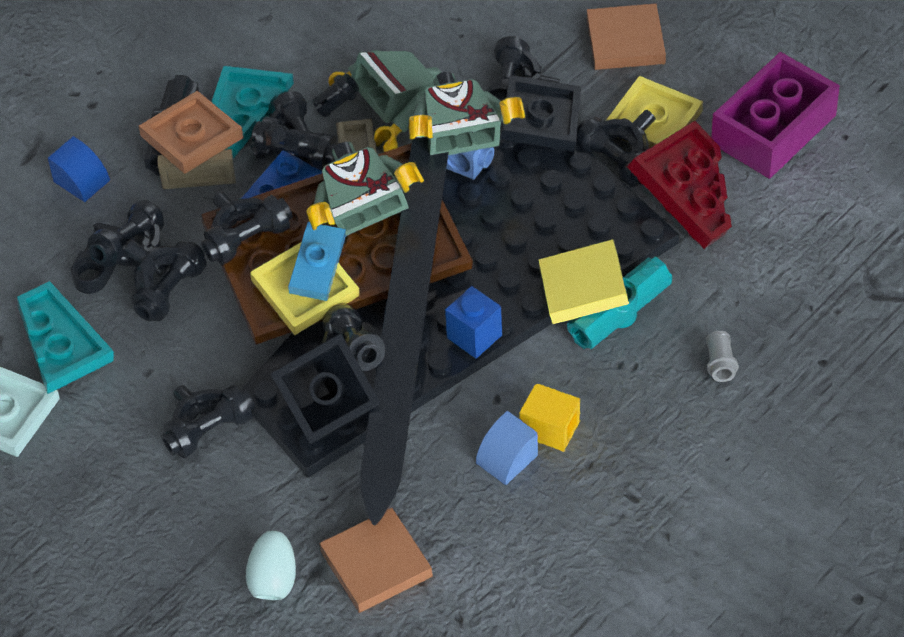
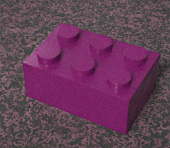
M780 51L713 113L711 138L720 146V150L770 179L836 116L840 85Z

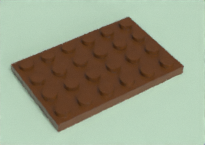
M412 143L377 155H387L402 164L408 163ZM323 173L250 197L263 200L273 195L277 200L283 198L293 215V218L289 220L290 228L283 233L259 232L241 242L232 261L221 265L256 345L291 333L292 331L251 281L250 272L302 242L307 222H310L306 211L314 204L317 187L324 181ZM443 200L441 203L430 283L470 270L473 263ZM219 209L201 214L205 230L211 228L216 212ZM401 212L345 237L338 263L359 287V297L346 305L359 309L388 298ZM250 219L237 221V223L232 228H235ZM327 222V223H325V224H322V225L330 226L329 222Z

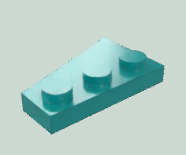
M223 66L211 102L242 127L243 139L225 149H232L233 159L252 137L255 124L271 113L270 108L273 101L280 94L288 92L294 84L293 74Z
M50 281L17 296L18 309L47 394L114 361L112 348Z

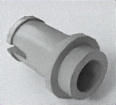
M726 331L711 332L706 337L710 360L707 364V372L715 381H730L735 377L739 367L738 361L733 357L730 334Z

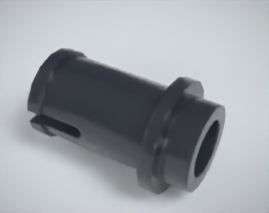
M349 74L338 75L334 78V83L313 99V105L317 107L321 104L322 106L317 111L322 116L328 117L345 101L354 100L359 87L354 78Z

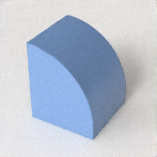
M506 411L485 435L476 456V464L504 485H507L538 456V432L509 411Z

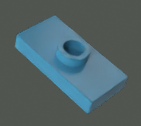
M307 222L288 286L289 294L324 301L328 300L345 241L346 229L320 224L317 226V230H313L311 223Z

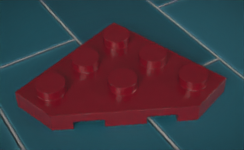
M696 121L691 122L638 155L627 166L639 182L657 198L665 210L672 214L703 249L724 236L732 227L731 217L725 213L724 201L728 197L724 174L719 173L718 162L722 158L720 146Z

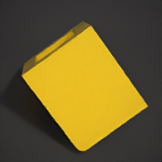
M536 384L519 412V418L538 432V443L564 452L580 423V398L541 384Z

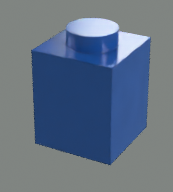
M473 286L445 309L447 339L474 358H478L502 336L501 306Z

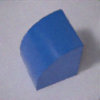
M74 136L48 157L53 182L83 202H86L110 181L108 172L100 159L86 144Z

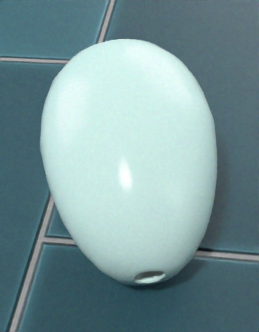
M267 531L258 538L251 550L246 566V583L250 593L256 598L282 600L290 593L296 576L294 552L291 543L282 532Z

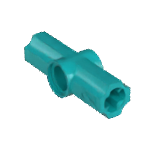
M648 257L623 277L629 304L571 319L567 323V331L573 337L574 342L583 349H592L617 328H626L636 321L637 312L672 284V274L668 271L666 264L657 257L653 259Z

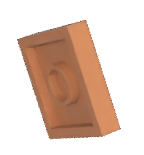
M657 3L587 9V25L595 70L665 64L666 52Z
M198 91L139 125L141 137L184 174L243 139L242 127Z
M393 508L388 509L384 517L375 526L368 519L319 543L322 555L359 613L433 577L432 567Z

